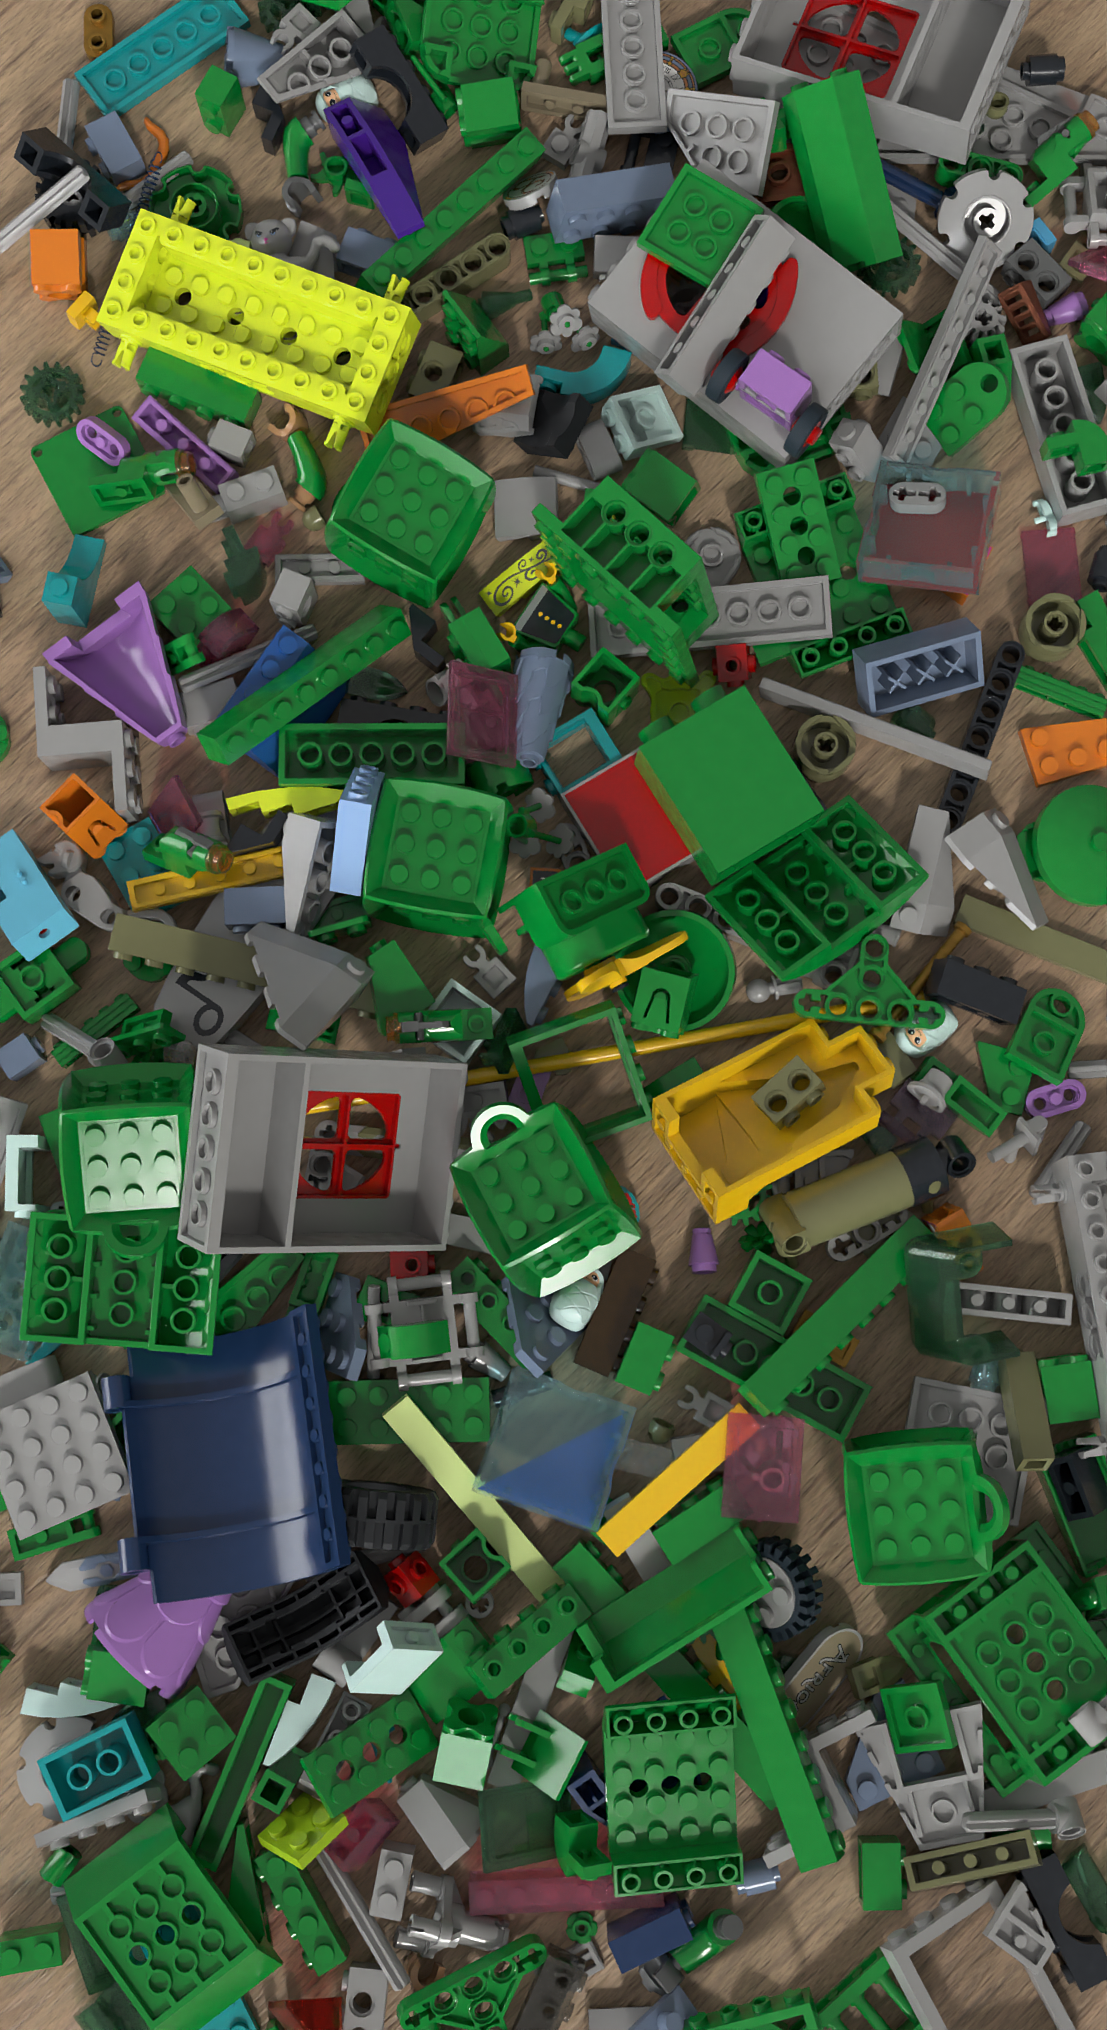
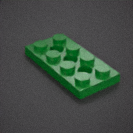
M814 457L753 474L779 580L828 575L830 581L842 577ZM788 487H793L798 492V499L792 505H788L783 499L784 491ZM796 517H801L805 522V529L799 535L794 534L790 528L792 520ZM806 546L812 551V559L807 564H801L798 560V552L802 547Z
M407 1688L401 1695H394L303 1756L299 1761L330 1818H335L439 1746V1743ZM393 1725H398L403 1731V1738L398 1744L393 1743L389 1737V1731ZM367 1743L374 1744L377 1749V1756L372 1762L367 1761L363 1756V1748ZM342 1760L346 1761L351 1768L350 1776L346 1780H341L336 1773V1767Z

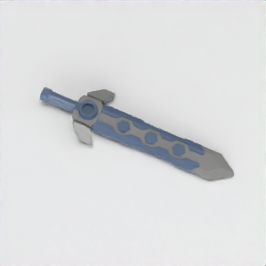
M118 1552L62 1562L47 1577L46 1582L71 1592L137 1577L139 1574L120 1575Z

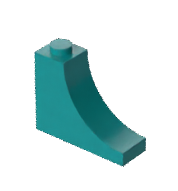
M75 534L71 551L62 569L58 573L48 571L41 601L58 623L87 628L107 545L105 540Z

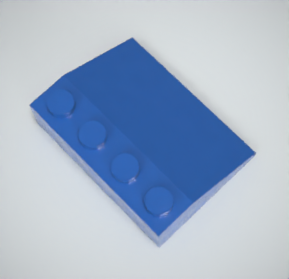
M283 625L215 720L315 649ZM346 681L287 724L326 723L351 687V684ZM279 730L245 753L276 777H278Z

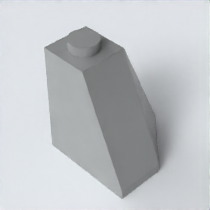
M422 1773L418 1778L412 1775L400 1785L399 1790L401 1792L398 1795L397 1803L445 1871L477 1841L476 1838L481 1833L479 1828L483 1825L486 1829L496 1819L497 1811L493 1806L446 1783L433 1781V1777Z

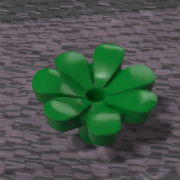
M764 1221L760 1222L757 1228L750 1224L744 1229L748 1235L741 1236L738 1242L745 1252H749L753 1248L766 1255L772 1252L770 1244L774 1242V1238Z

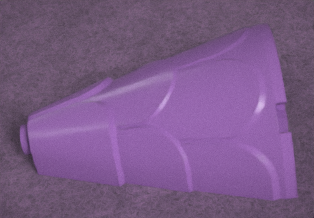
M137 581L114 599L120 607V610L78 642L65 636L42 653V655L52 667L84 688L86 693L115 711V716L157 744L174 748L185 741V734L188 728L176 680L170 672L164 643L158 632L149 595L142 584Z
M150 1571L140 1573L137 1577L96 1596L84 1608V1614L89 1624L95 1621L99 1629L94 1634L133 1677L150 1690L154 1685L161 1689L159 1692L160 1696L167 1699H175L186 1688L202 1650L210 1640L223 1606L229 1603L232 1594L154 1604Z

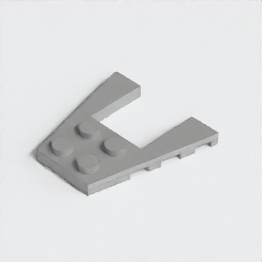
M981 1700L950 1706L949 1708L966 1771L904 1783L887 1719L877 1721L856 1732L867 1749L874 1767L876 1766L884 1780L887 1791L900 1809V1814L920 1851L985 1838V1832L968 1833L961 1825L964 1812L984 1811L983 1714Z

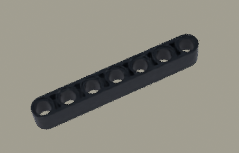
M1017 641L1004 642L994 655L984 680L985 686L981 688L959 749L984 758L988 757L1025 658V650ZM1002 653L1013 655L1015 663L1006 662L1002 657ZM992 680L1001 681L1005 686V690L995 689L992 685ZM989 707L993 710L995 717H985L981 709ZM971 735H980L984 739V745L978 746L974 744ZM952 768L937 805V809L949 811V818L954 824L953 829H950V834L962 826L980 779ZM950 790H960L963 793L964 800H954L951 797Z

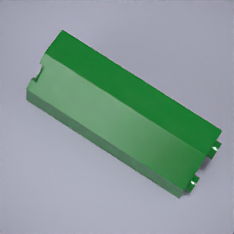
M847 67L830 72V78L808 85V82H803L790 87L791 93L781 99L817 245L848 271L854 272L903 256L860 70L848 72Z
M741 1522L737 1523L674 1566H668L594 1613L576 1628L578 1635L593 1657L590 1668L607 1694L773 1590V1579L776 1576L766 1560L763 1561L756 1547L759 1541L749 1526L744 1528Z

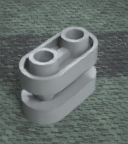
M436 1583L423 1596V1601L417 1606L409 1605L401 1610L397 1616L400 1619L399 1621L423 1623L422 1620L437 1609L443 1617L434 1625L438 1637L441 1639L464 1619L469 1612L461 1603L452 1608L447 1599L453 1592L445 1583L441 1586Z

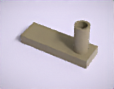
M541 58L536 60L535 65H537L535 76L531 82L523 81L521 89V110L563 118L573 114L574 119L580 121L585 120L586 113L590 109L602 110L607 113L606 95L548 85L552 63L547 59Z
M188 468L187 473L181 475L176 483L163 485L199 530L224 514L220 505Z

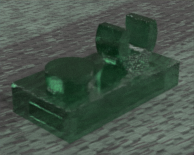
M505 1008L501 1020L497 1023V1033L494 1040H485L483 1042L487 1052L478 1054L483 1065L494 1064L498 1074H509L514 1062L505 1037L527 1029L517 1008Z

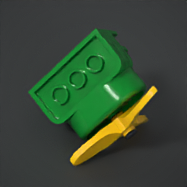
M627 843L538 881L497 908L499 914L516 908L524 923L523 926L516 930L518 936L529 932L533 942L542 950L556 979L560 981L566 980L598 964L599 969L580 979L563 993L568 1002L581 999L608 986L610 989L614 988L612 990L613 993L629 986L628 982L625 983L627 981L626 976L648 965L654 959L671 951L689 938L685 930L680 931L621 958H615V955L641 942L650 933L637 908L648 900L650 889Z

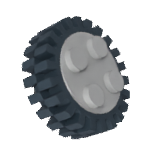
M774 1535L770 1538L766 1536L758 1539L759 1543L756 1544V1547L763 1561L766 1560L776 1577L773 1579V1590L754 1602L758 1605L761 1612L762 1620L759 1622L763 1633L767 1634L773 1642H780L798 1635L815 1623L817 1620L815 1616L822 1609L817 1603L823 1601V1593L815 1592V1590L823 1587L821 1579L813 1580L812 1575L819 1572L817 1567L814 1566L809 1569L806 1565L812 1560L809 1554L799 1556L803 1549L801 1546L796 1544L790 1547L792 1540L788 1538L780 1540V1536Z

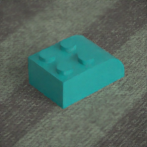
M134 1710L56 1748L37 1760L63 1822L151 1780L161 1770Z

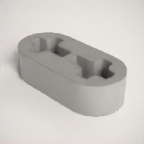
M898 482L889 490V504L891 509L898 513L937 514L946 506V491L938 483ZM901 495H906L904 500H898ZM935 495V500L929 501L930 497Z

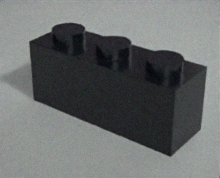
M947 955V958L934 959L924 995L1000 1025H1017L1027 993V989L1017 986L1018 981L1005 976H1000V978L992 976V971L985 967L973 966L972 968L964 964L965 960L957 956Z

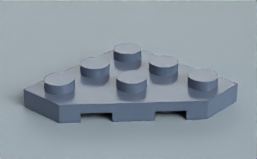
M336 1272L335 1277L328 1286L329 1296L326 1306L319 1315L321 1345L325 1353L324 1367L332 1373L357 1382L367 1352L366 1340L360 1339L359 1328L364 1326L363 1307L356 1300V1292L358 1293L361 1289L360 1279Z
M505 1276L501 1283L503 1291L507 1292L509 1304L506 1306L509 1327L514 1329L516 1342L513 1344L514 1354L538 1378L586 1330L587 1326L585 1325L583 1329L577 1332L562 1327L553 1321L549 1314L553 1293L541 1298L528 1295L515 1287Z
M900 1678L894 1685L905 1684V1682ZM878 1692L872 1695L871 1700H873L878 1710L877 1721H882L887 1718L881 1694ZM858 1737L844 1780L859 1811H862L891 1796L884 1785L885 1782L878 1769L871 1762L862 1740ZM937 1750L897 1754L904 1783L930 1778L946 1770Z

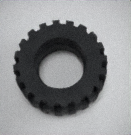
M342 1479L341 1493L343 1508L347 1515V1537L351 1547L415 1551L425 1550L432 1546L435 1541L439 1497L436 1491L424 1487L392 1482Z

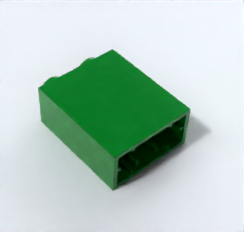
M716 685L700 694L690 703L695 713L691 717L675 725L670 716L666 715L650 723L638 734L643 745L638 747L634 765L711 887L814 826L824 812V808L745 685L728 695L721 685Z

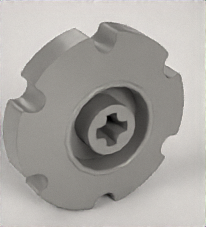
M986 168L970 171L953 183L956 188L954 195H944L942 197L937 212V230L940 234L945 233L948 235L947 240L943 244L965 263H967L978 236H988L1002 251L996 265L998 267L1005 264L1006 259L1015 252L1014 246L1018 242L1026 243L1033 228L1034 209L1030 204H1023V199L1028 195V191L1012 174L999 170L996 176L989 177V172ZM982 214L984 216L989 215L991 221L988 224L980 221L979 217Z
M91 1716L56 1718V1726H51L45 1721L27 1737L20 1750L19 1755L26 1761V1766H21L17 1770L20 1791L30 1806L34 1803L42 1804L44 1808L42 1815L48 1819L63 1822L37 1760L56 1748L96 1729V1719ZM108 1801L90 1809V1811L104 1806Z

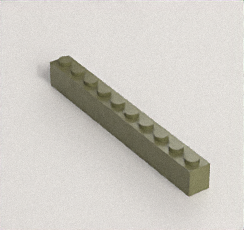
M121 913L116 914L108 950L114 951V958L132 962L133 956L145 958L144 965L163 969V965L166 963L176 966L175 972L194 976V972L199 971L207 973L206 980L223 984L225 978L238 981L236 987L255 991L256 985L268 986L265 976L263 978L258 977L252 959L254 955H257L254 946L251 947L244 943ZM369 981L359 999L350 1008L358 1009L357 1016L375 1020L376 1016Z

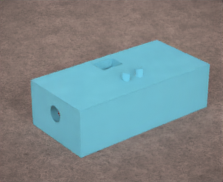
M11 829L0 837V926L10 943L30 962L80 925L42 866L37 862L31 849Z

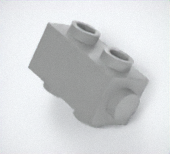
M842 418L829 441L830 446L836 453V458L842 462L847 470V475L851 479L858 482L865 480L875 483L887 463V460L882 456L884 451L883 444L876 438L871 430V425L865 420Z

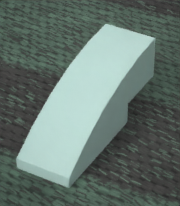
M311 1674L300 1705L287 1700L263 1765L271 1767L286 1756L305 1737L326 1707L336 1682Z
M67 1677L60 1683L59 1688L36 1682L28 1686L20 1714L52 1718L74 1717L103 1711L119 1704L86 1699V1696L80 1695L82 1680Z

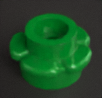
M588 1911L572 1913L567 1919L568 1927L566 1928V1933L570 1940H576L579 1944H586L591 1941L592 1936L596 1935L598 1929L597 1922L593 1920L592 1914ZM579 1925H584V1930H579Z

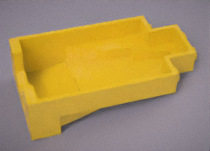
M808 1019L653 1098L651 1128L716 1225L747 1209L749 1200L766 1185L878 1127L881 1108L873 1096L892 1087L895 1067L890 1058L882 1055L873 1035L867 1034L861 1025L830 1040L823 1026H818L814 1019ZM798 1055L823 1081L826 1089L823 1091L824 1096L818 1103L812 1107L808 1105L800 1112L801 1116L796 1123L788 1128L784 1126L779 1130L755 1105L751 1096ZM798 1080L794 1089L799 1091L807 1089L810 1080ZM782 1099L775 1101L771 1108L772 1111H782L786 1107L787 1101Z

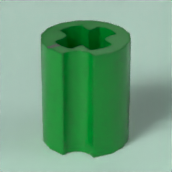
M71 1844L54 1850L39 1871L40 1875L45 1881L52 1883L53 1886L62 1887L81 1860V1853Z

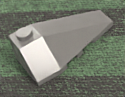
M342 8L257 78V81L278 104L349 78L357 77L362 73L349 52L354 41L364 34Z
M918 804L906 852L929 874V877L909 900L887 919L889 927L917 934L947 937L955 908L951 848L944 840L950 835L949 811Z
M996 808L984 811L944 839L970 871L975 867L986 877L984 884L990 890L994 889L1005 896L1006 906L1032 931L1049 922L1015 833L1009 826L1008 818L1002 812L997 811Z
M289 812L288 818L283 825L284 835L282 839L286 930L309 938L308 932L313 930L321 911L320 896L326 888L330 889L331 878H329L332 870L337 820L306 813Z

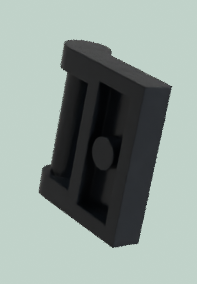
M671 132L657 134L656 136L655 133L630 134L624 164L620 166L619 170L635 168L641 137L650 138L644 166L669 162L673 173L679 144Z

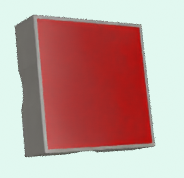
M636 749L560 794V803L596 856L627 843L650 888L659 883L671 871L688 865L695 860L634 765L638 751Z

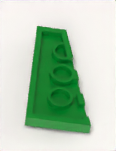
M262 1253L221 1287L218 1291L215 1336L257 1327L301 1266L305 1255L303 1253Z

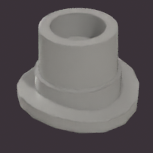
M931 1068L923 1079L910 1082L907 1085V1089L920 1100V1104L926 1105L933 1111L942 1113L946 1107L945 1095L953 1082L944 1072Z

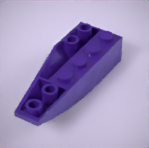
M351 97L323 109L333 140L396 237L400 239L425 227L405 140L384 109Z

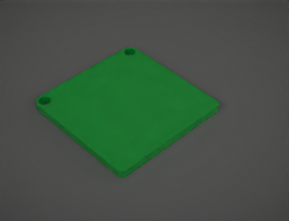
M114 406L96 415V417L126 438L131 448L130 457L141 456L146 452L122 407ZM116 411L122 412L119 417L114 416ZM77 425L33 447L31 450V456L74 537L75 534L85 535L152 501L146 500L104 507L98 505L87 486L89 477L117 473L118 466L107 464L82 445L76 434ZM37 451H42L40 457H35ZM163 485L157 486L155 499L165 494L166 490Z

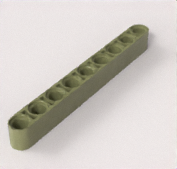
M493 233L408 287L401 304L410 307L420 323L428 320L442 310V292L445 289L465 296L509 266L511 250L508 237L502 233ZM496 249L504 251L500 255H495L491 253L493 250ZM471 265H477L480 267L475 271L467 269V267ZM446 281L455 282V284L452 286L443 285V283ZM423 296L431 298L428 302L418 301ZM341 352L337 356V364H347L351 358L350 352Z

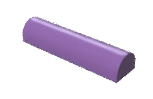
M151 395L147 397L131 417L165 449L179 448L182 458L186 460L187 468L217 495L220 494L217 485L239 478V473Z

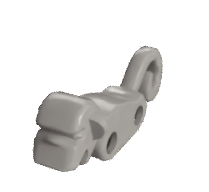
M63 840L54 845L55 850L50 849V852L37 858V862L40 865L51 869L48 871L49 876L55 879L65 878L61 890V898L65 904L107 932H112L115 920L111 924L108 922L110 915L115 913V918L117 913L146 920H157L162 924L178 927L175 919L162 909L153 908L134 913L132 910L121 908L104 883L86 872L87 852L74 841ZM80 890V897L74 901L75 893Z

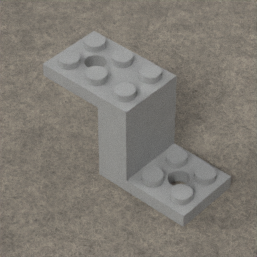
M45 666L33 667L38 758L51 771L112 766L115 811L126 823H138L139 814L143 813L142 797L137 795V784H141L140 767L136 766L135 755H138L140 752L138 737L133 735L132 729H129L123 720L66 724L64 713L60 712V702H64L62 684H59L55 675H52Z
M861 1699L846 1707L847 1711L844 1715L837 1718L835 1713L818 1721L819 1725L810 1732H808L807 1728L801 1729L808 1739L809 1750L807 1752L811 1763H815L821 1775V1783L819 1784L823 1795L827 1796L832 1804L833 1816L831 1817L835 1828L840 1829L841 1832L856 1826L859 1812L826 1747L875 1723L878 1717V1710L873 1700L865 1703ZM785 1829L769 1837L770 1842L766 1844L767 1846L762 1857L768 1869L795 1856Z

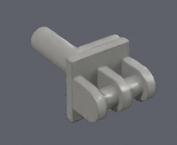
M1022 1116L1019 1117L1013 1133L1015 1137L987 1153L988 1159L995 1163L1003 1158L1007 1163H1012L1016 1159L1018 1149L1022 1146L1032 1157L1035 1156L1048 1124L1047 1119L1043 1116H1035L1025 1121Z

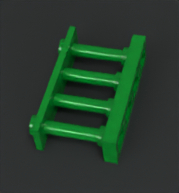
M879 1946L815 2004L823 2029L826 2027L832 2030H849L840 2019V2013L850 2005L851 2007L855 2006L875 2030H892L864 1997V1991L875 1983L881 1985L908 2018L896 2030H923L904 1992L888 1975L890 1965ZM804 2016L798 2019L789 2030H808Z

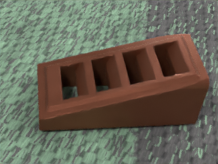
M1031 280L1020 282L997 294L1023 346L1043 341L1052 336ZM1020 294L1022 299L1016 302L1015 296ZM1026 305L1028 310L1021 313L1019 308ZM1032 316L1034 321L1025 325L1024 319ZM1038 327L1040 332L1029 336L1028 331Z

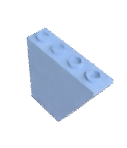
M361 765L360 768L354 767L339 799L329 891L354 896H361L369 839L385 778V773L378 772L379 769L374 766Z

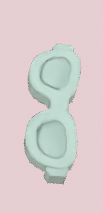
M1044 499L1032 501L1033 507L1037 506L1040 517L1034 518V523L1038 524L1046 521L1047 538L1055 536L1057 534V521L1051 506Z

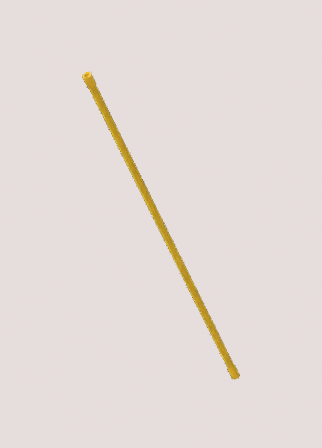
M923 990L916 997L917 1000L925 1001ZM865 1001L861 1004L860 1012L863 1016L876 1014L877 1007L874 1003ZM846 1004L829 1006V1009L835 1015H842L846 1010ZM823 1007L819 1010L820 1014H824ZM794 1012L684 1032V1035H679L678 1039L659 1036L633 1041L636 1052L631 1055L634 1057L791 1029L810 1018L800 1017ZM814 1019L817 1024L831 1022L830 1020ZM614 1044L529 1059L527 1061L533 1075L621 1058L617 1046ZM514 1062L467 1070L468 1081L465 1086L516 1078L519 1075ZM337 1097L327 1099L313 1107L306 1115L339 1109V1099ZM355 1098L351 1103V1107L370 1103L361 1098Z

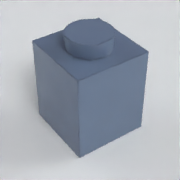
M22 1033L0 1048V1066L9 1079L17 1082L47 1062L42 1054L46 1049L36 1036L32 1038Z

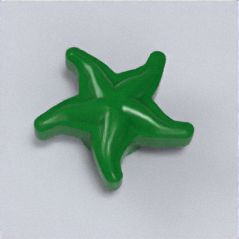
M325 152L320 153L323 169L317 174L310 175L311 182L329 183L333 188V197H338L347 178L361 182L355 172L348 168L349 163L344 156H331L328 158Z

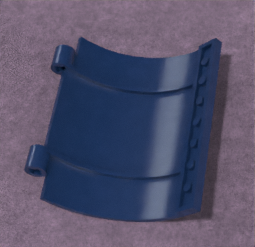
M304 1304L290 1311L288 1316L264 1325L215 1336L213 1355L150 1351L144 1348L127 1347L129 1375H115L101 1379L104 1413L122 1412L135 1536L117 1541L120 1575H134L150 1571L154 1604L209 1598L271 1587L324 1574L351 1564V1546L346 1530L347 1515L343 1508L342 1479L338 1471V1449L334 1441L333 1414L330 1410L328 1397L329 1383L325 1375V1353L321 1345L320 1318L317 1315L316 1304Z

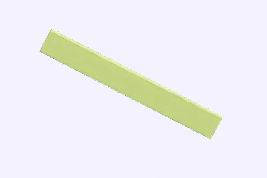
M407 1393L382 1413L383 1418L475 1527L487 1538V1541L500 1556L502 1555L511 1565L513 1572L539 1602L544 1599L541 1594L552 1584H565L552 1569L551 1564L493 1495L476 1489L483 1485L482 1482Z

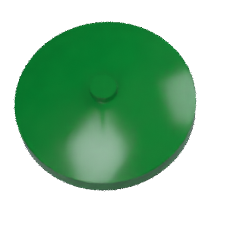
M1080 785L1054 796L1039 813L1032 834L1033 856L1043 880L1061 898L1080 906L1098 907L1107 905V788L1098 785Z
M668 909L645 916L643 919L650 931L649 936L615 955V958H621L674 933L685 930L689 938L684 943L659 956L652 962L699 974L685 1031L703 1026L724 1009L734 990L737 974L736 960L729 940L715 923L693 911ZM642 968L626 976L627 981L625 983L628 982L630 985L617 991L622 1003L631 1014Z

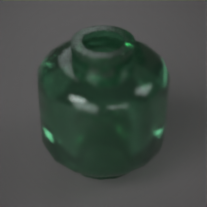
M920 705L898 710L890 720L891 724L932 739L936 735L934 731L935 718Z

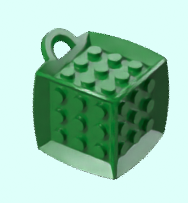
M393 418L387 419L362 454L347 482L335 496L332 504V513L324 531L326 546L338 559L377 585L426 609L432 608L461 565L487 511L495 499L496 485L494 478L469 459L437 439Z
M388 777L385 779L374 816L366 858L362 898L363 907L366 912L375 919L416 930L460 937L486 938L500 956L506 953L508 948L495 929L494 924L498 914L497 908H499L509 857L511 837H507L505 833L507 831V820L514 814L510 801L506 797L451 783L400 777Z
M146 1062L106 1065L71 1071L63 1080L58 1098L59 1161L65 1210L69 1228L73 1233L103 1235L107 1246L118 1256L127 1259H142L153 1255L164 1245L169 1230L178 1229L196 1070L192 1064ZM134 1223L152 1224L149 1235L141 1241H129L121 1234L120 1226Z
M496 1102L484 1107L476 1114L470 1127L472 1146L460 1154L450 1164L449 1169L470 1219L506 1277L522 1292L541 1298L599 1269L641 1239L642 1232L619 1182L593 1142L585 1144V1138L588 1134L579 1119L567 1107L558 1102H551L527 1112L521 1106L511 1102ZM506 1119L516 1125L517 1128L507 1136L493 1143L489 1142L487 1132L493 1122Z
M971 1427L916 1428L870 1434L845 1440L841 1449L844 1457L846 1514L858 1582L862 1585L875 1586L923 1585L964 1580L990 1574L994 1568L992 1541L999 1539L1006 1532L1010 1520V1508L1007 1496L1000 1484L991 1476L983 1473L980 1455L976 1446L977 1431ZM985 1494L989 1497L993 1506V1516L988 1523Z

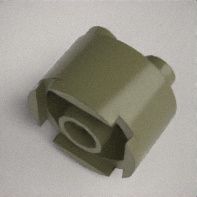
M1050 593L1042 596L1029 607L1019 624L1018 636L1025 654L1042 662H1055L1066 658L1085 634L1086 616L1084 611L1075 603V600L1068 595Z
M813 716L800 727L793 742L792 758L796 759L806 778L817 783L832 781L840 777L847 770L855 755V733L852 727L838 716ZM827 745L829 747L828 752L819 750V746L824 747Z

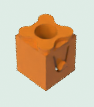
M30 229L31 279L33 291L39 294V299L42 301H75L84 290L88 292L87 243L85 238L80 237V231L78 229Z
M75 773L39 807L93 859L102 857L106 852L108 844L114 838L124 835L128 829V823Z

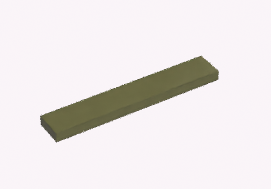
M967 894L963 896L953 924L961 921L972 932L1107 985V950L1045 925L1032 931L1016 914Z

